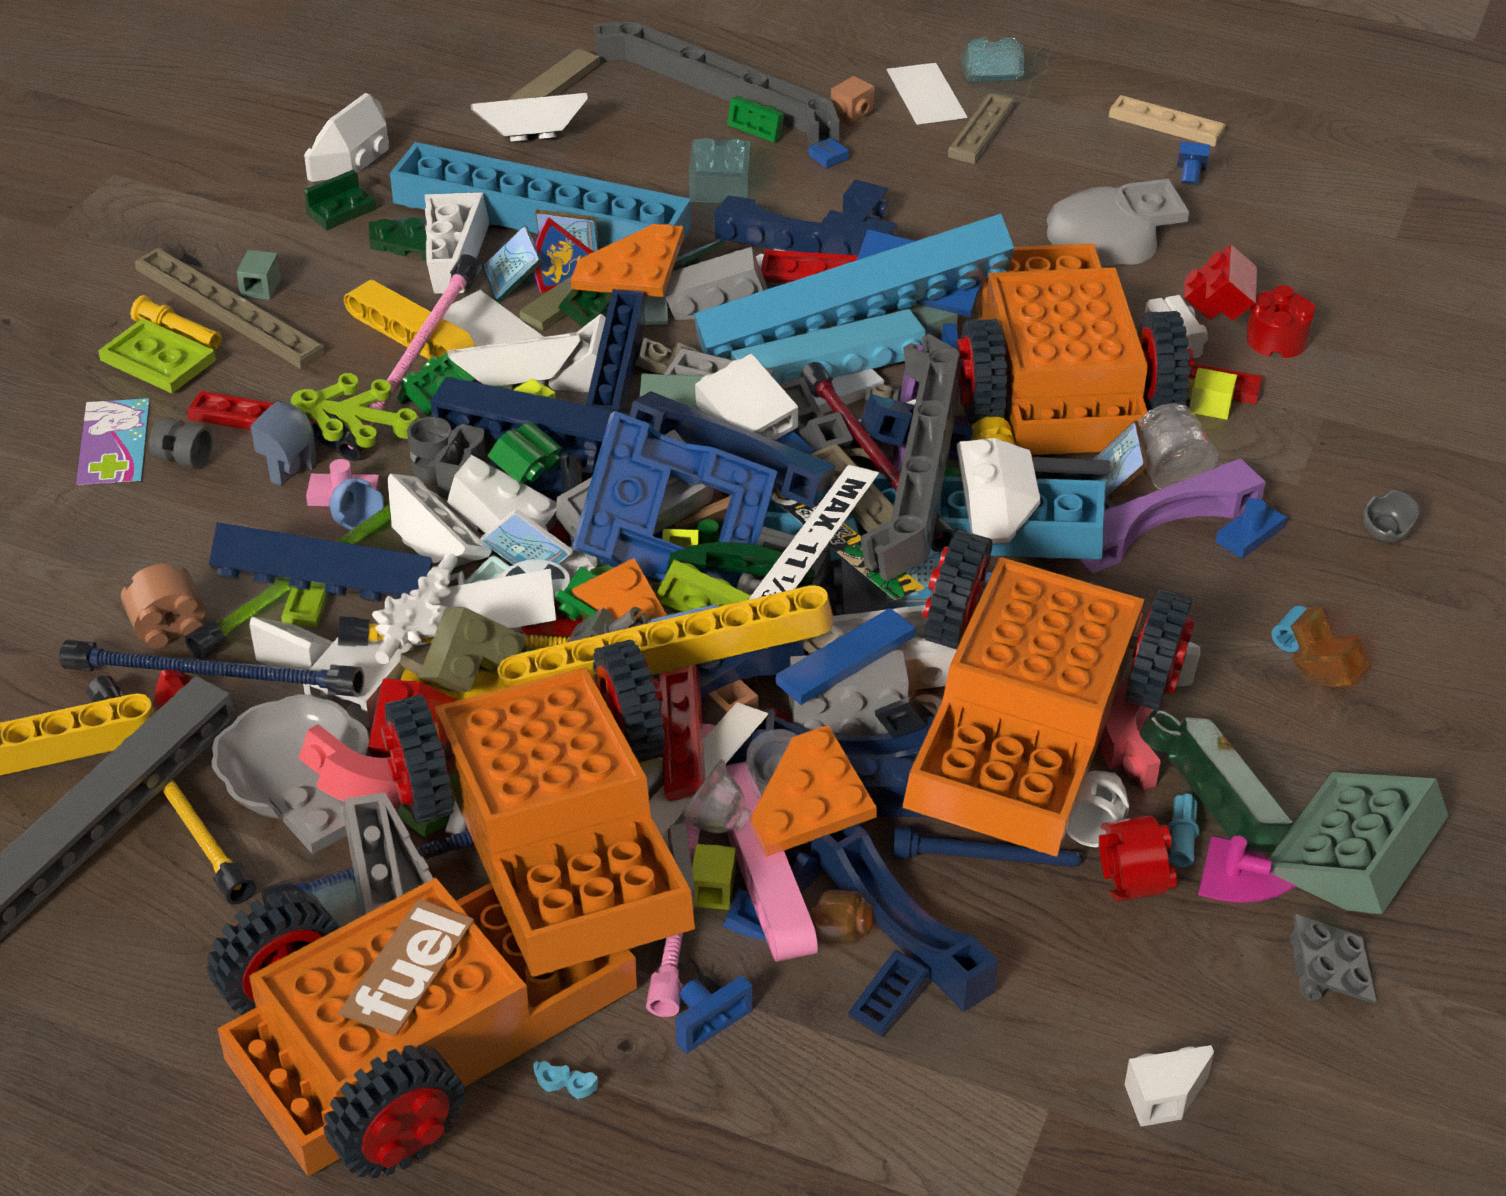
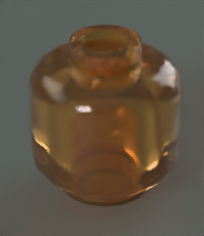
M827 890L821 895L818 903L812 905L810 917L823 941L856 944L862 940L864 935L869 934L871 931L873 909L871 903L866 902L864 896L857 891Z

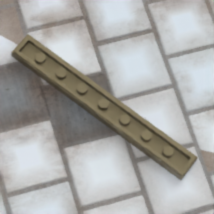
M159 248L134 261L136 270L299 369H303L325 355L322 344Z

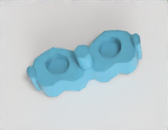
M536 1061L534 1063L537 1082L547 1092L560 1090L566 1086L572 1096L580 1099L591 1095L598 1089V1078L593 1072L585 1074L578 1070L570 1072L569 1067L566 1065L562 1067L551 1066L546 1061L540 1063Z

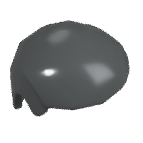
M1392 489L1381 497L1374 495L1362 513L1363 526L1375 540L1388 543H1396L1406 539L1411 534L1420 517L1417 502L1409 494L1397 489Z

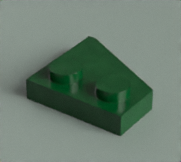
M410 217L399 220L380 219L378 221H369L370 249L383 252L389 251L401 256H406L408 254L407 251L422 254V260L426 261V218Z

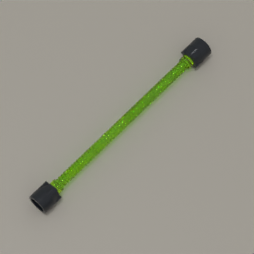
M390 501L378 513L366 519L339 538V540H336V542L355 545L362 538H365L375 529L391 519ZM277 581L223 620L206 623L185 636V643L190 652L200 660L212 654L218 647L227 642L226 636L230 634L231 630L272 603V601H275L279 596L285 594L289 589H292L288 587L289 582Z

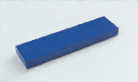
M889 608L776 674V684L802 705L914 638L916 628L892 608Z

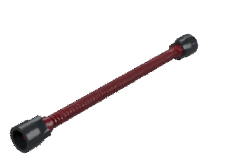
M812 362L806 365L801 371L800 378L804 377L812 395L815 398L821 397L826 400L835 413L840 412L852 436H854L859 445L897 492L900 479L899 472L837 395L830 373L820 362ZM937 513L931 549L935 552H942L944 547L949 548L955 534L954 530L939 513Z

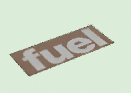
M418 899L337 1014L395 1036L474 919Z

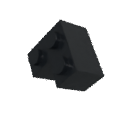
M843 557L835 560V565H833L829 572L830 588H836V596H840V601L834 602V616L887 610V593Z

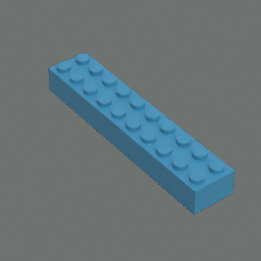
M417 142L411 146L390 172L392 198L395 204L425 210V194L483 193L490 222L489 225L504 226L517 231L525 227L527 232L539 234L537 214L591 220L595 225L596 242L599 248L608 246L652 224L683 226V241L691 230L690 198Z
M1001 214L694 313L696 335L704 354L731 360V351L844 325L864 318L869 319L885 315L886 311L897 307L899 310L908 309L914 306L916 301L925 298L935 300L944 296L946 291L952 289H969L977 281L988 278L989 273L1008 272L1014 246Z
M878 474L872 483L894 506L897 492L883 474ZM944 476L938 513L941 514L955 533L959 529L971 533L962 478ZM1036 479L1040 495V505L1016 531V535L1009 543L992 544L990 555L1102 559L1105 481ZM770 498L762 528L767 527L791 535L798 533L803 524ZM850 513L845 520L851 519V518H854V517H853L852 514ZM855 519L859 535L867 534L868 532Z

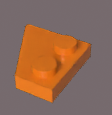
M635 558L572 589L575 599L580 602L584 601L597 611L604 607L616 620L633 607L641 609L640 613L635 615L634 618H637L644 612L648 618V623L651 619L667 616Z

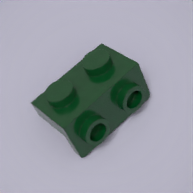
M572 289L558 308L581 327H584L600 314L606 317L612 293Z

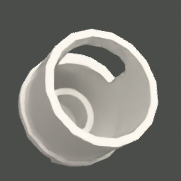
M1107 771L1088 772L1066 831L1078 843L1090 847H1099V835L1106 834V831L1100 828L1101 824L1123 820L1127 817L1129 801L1122 780L1116 773Z

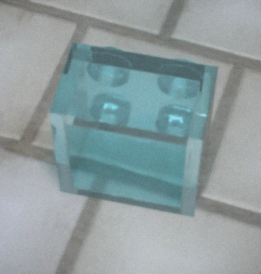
M692 139L689 164V198L691 202L722 203L727 195L748 198L751 141H742L740 139Z

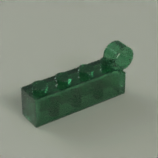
M1161 710L1151 711L1139 730L1143 741L1152 748L1169 754L1168 758L1230 839L1234 836H1241L1246 839L1245 852H1274L1293 825V822L1212 720L1184 718L1180 723L1167 712Z

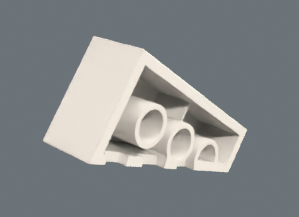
M483 193L425 194V216L427 220L426 261L434 293L445 292L451 279L450 271L461 255L468 254L477 259L490 223Z

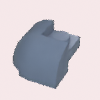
M277 401L251 425L254 450L256 453L266 456L270 482L282 486L300 467L310 470L314 468L317 463L314 430L304 411L292 403Z

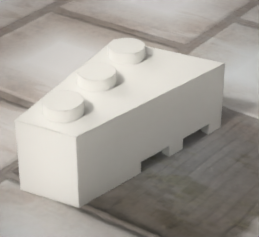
M471 455L454 475L447 503L475 530L481 529L486 534L515 509L522 512L528 518L533 517L534 522L542 528L546 527L548 532L554 528L557 520V502L523 483H518L509 475Z

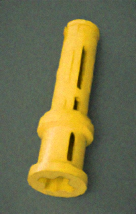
M145 295L139 296L132 305L131 318L135 322L144 318L210 349L216 350L220 346L222 336L219 332L210 330L175 314L172 307L168 305L160 306L152 302V299Z

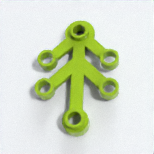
M352 373L340 375L337 384L320 391L303 389L295 392L291 397V403L304 411L309 420H314L323 431V437L326 440H340L343 436L344 423L356 437V443L364 448L375 445L377 432L374 427L363 425L360 420L391 425L397 437L408 439L407 429L409 425L419 419L416 412L409 408H403L397 413L364 407L377 401H386L390 398L391 384L383 379L373 381L371 390L341 402L331 401L343 394L352 395L358 391V377ZM326 413L337 415L340 420L330 419Z

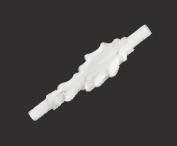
M446 554L437 567H432L427 577H420L418 579V590H412L410 595L403 593L400 599H393L391 596H387L385 599V609L372 613L373 618L379 624L375 628L376 631L384 636V643L375 654V658L379 663L387 664L397 649H402L407 642L418 644L421 642L420 638L435 636L444 609H447L446 606L440 605V599H444L450 594L451 590L447 588L450 583V573L458 563V558L454 554Z

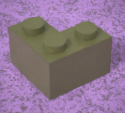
M466 607L444 609L419 678L449 692H470L479 666L493 672H498V666L504 659L522 652L527 636Z

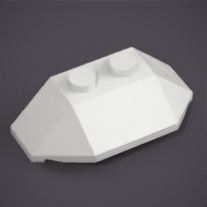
M364 93L327 121L316 137L312 149L309 148L304 154L307 180H328L350 170L358 173L389 150L387 126L381 102L370 94Z
M587 93L476 103L471 104V110L503 137L510 136L511 142L528 140L527 134L536 133L539 134V139L556 137V131H562L588 97Z
M574 332L447 350L450 360L482 384L495 387L500 386L512 390V384L524 383L531 378L544 385V380L554 377L579 344L580 339L579 335Z
M996 438L957 443L956 449L971 533L990 538L993 544L1009 543L1016 535V531L1040 505V495L1030 450Z
M390 473L388 477L391 523L392 528L402 537L404 544L413 548L419 555L432 557L433 567H437L448 553H452L458 558V563L455 567L489 557L492 549L480 541L482 535L445 500L428 490L417 477Z

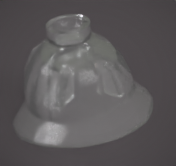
M723 759L718 761L673 825H693L710 833H725L732 829L742 832L752 811L746 808L744 794L737 782L727 773L726 764Z

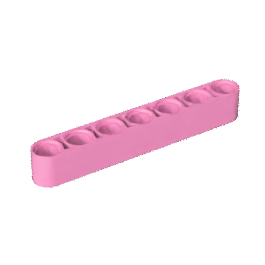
M747 761L725 765L709 782L710 789L731 847L736 848V860L772 956L776 962L817 954L818 945L815 928L785 852L781 851L766 857L751 829L750 817L762 795L750 765Z

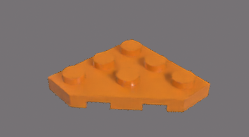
M652 224L578 259L571 277L572 289L612 293L613 289L644 291V296L664 297L684 239L683 226Z
M829 725L792 737L750 817L751 829L767 857L876 818L877 809Z

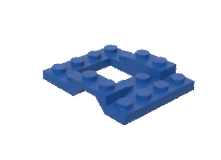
M614 411L610 414L571 549L599 558L601 563L611 567H616L635 558L646 579L661 584L665 577L670 553L684 548L653 537L669 476L692 485L700 483L730 494L731 498L719 542L755 545L761 534L777 471L714 447L686 444L660 434L649 423ZM704 569L703 572L710 577L729 582L736 589L743 574Z

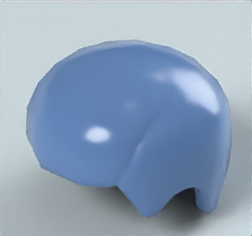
M352 477L345 479L334 488L330 498L329 507L332 518L345 529L354 532H368L379 524L384 512V497L381 492L375 490L370 485V482Z

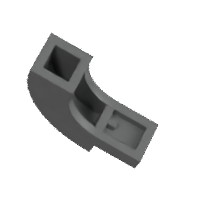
M804 377L779 384L798 406V428L792 431L814 448L815 452L836 443L841 449L850 446L853 438L840 412L825 416L819 409Z

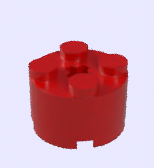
M1279 285L1275 290L1258 294L1256 296V304L1250 308L1246 328L1248 345L1256 352L1269 357L1271 352L1282 353L1281 358H1291L1302 354L1306 350L1310 339L1316 309L1315 304L1305 297L1294 293V289L1286 285Z
M1152 815L1101 824L1100 828L1106 831V834L1099 835L1098 838L1101 868L1104 879L1112 878L1116 889L1109 890L1114 901L1122 902L1166 894L1168 889L1176 888L1177 878L1175 869L1168 861L1167 849L1171 848L1172 842L1167 825L1159 826Z

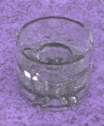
M1176 403L1161 405L1147 412L1136 423L1135 426L1143 460L1142 465L1157 489H1163L1166 486L1216 468L1219 457L1216 447L1208 434L1203 431L1202 425L1197 420L1194 412L1187 406Z

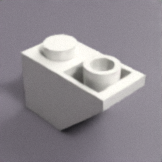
M1211 1045L1197 1048L1184 1047L1178 1051L1155 1055L1148 1053L1129 1059L1124 1085L1140 1127L1182 1120L1209 1077L1214 1055Z

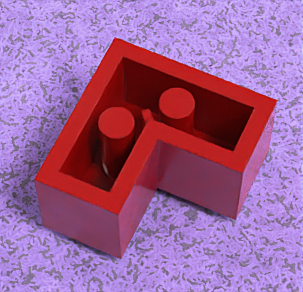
M1231 244L1223 251L1214 253L1205 265L1200 269L1192 270L1185 278L1184 299L1209 320L1222 312L1233 321L1256 304L1257 266Z

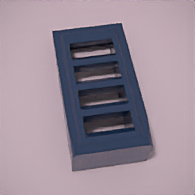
M895 949L850 1009L848 1016L879 1036L884 1037L930 983V970ZM899 974L910 982L906 986L894 977ZM890 985L901 992V995L899 997L895 996L885 989L886 986ZM879 995L893 1004V1006L888 1009L875 999ZM871 1007L882 1014L884 1018L879 1022L864 1011Z

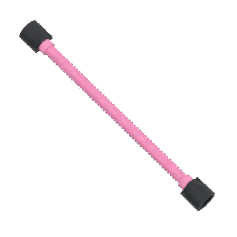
M463 254L456 261L450 271L451 279L448 287L387 379L391 384L390 398L458 293L463 289H469L480 273L482 267L475 257ZM390 398L386 401L374 402L369 408L383 410ZM360 420L363 425L373 426L374 423H375V422ZM348 428L336 445L338 453L350 461L359 460L366 448L356 443V437Z

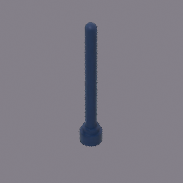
M895 827L892 858L908 860L909 856H917V853L1069 867H1077L1082 862L1081 854L1076 851L1059 850L1058 856L1055 857L1023 846L918 837V833L911 832V828Z

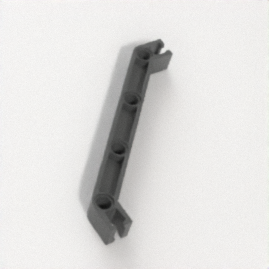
M638 22L594 23L595 50L597 56H600V62L628 60L731 102V98L739 96L763 106L771 105L777 111L785 113L783 124L806 133L809 146L821 142L819 141V135L825 134L839 143V119L833 102L824 96Z
M931 334L922 337L923 352L917 350V346L913 343L903 347L906 374L920 384L891 520L861 536L865 567L873 571L878 568L879 564L880 576L885 581H889L920 564L930 554L962 385L959 353L955 348Z

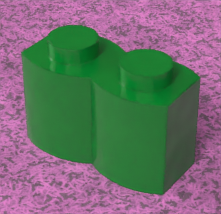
M527 422L517 430L512 429L503 434L495 443L488 457L521 484L528 480L531 482L535 481L544 472L550 474L560 463L561 457L559 454L563 448L533 422Z

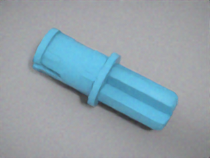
M1189 793L1177 795L1174 798L1172 821L1168 824L1172 842L1169 861L1177 867H1188L1193 864L1195 859V838L1199 835V826L1196 824L1197 801Z

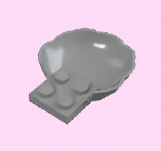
M1169 179L1129 183L1119 187H1092L1075 192L1053 205L1047 215V237L1053 245L1094 243L1101 266L1139 264L1151 259L1157 251L1156 226L1188 222L1189 211Z
M298 694L285 697L279 701L265 702L251 707L238 716L231 726L225 728L215 737L212 747V768L217 776L225 782L229 794L240 805L264 817L282 819L313 855L346 837L347 833L343 817L344 802L319 789L317 782L320 775L298 759L307 730L319 724L347 747L363 755L367 754L369 737L365 726L358 720L350 717L347 711L336 702L311 695Z

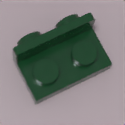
M354 170L304 190L307 215L326 231L377 209L376 199L359 187L358 173Z

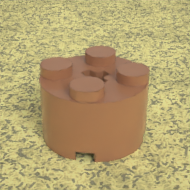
M160 563L146 567L137 572L132 577L133 583L127 590L124 586L121 592V601L135 634L150 649L162 648L168 643V640L186 636L196 628L203 626L202 621L205 616L204 603L189 571L182 566V570L173 568L170 563Z

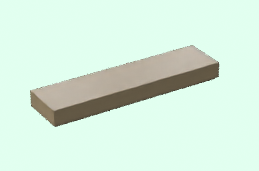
M1122 95L1118 97L1109 111L1110 118L1203 144H1209L1214 147L1224 135L1226 124Z

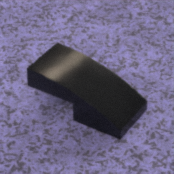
M910 697L875 710V716L893 739L927 727V716L935 717L924 705Z

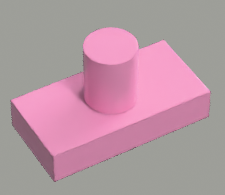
M345 459L334 460L330 464V474L311 473L306 494L307 505L329 506L334 488L343 480L351 477L370 482V485L375 490L379 491V475L351 474L349 461Z

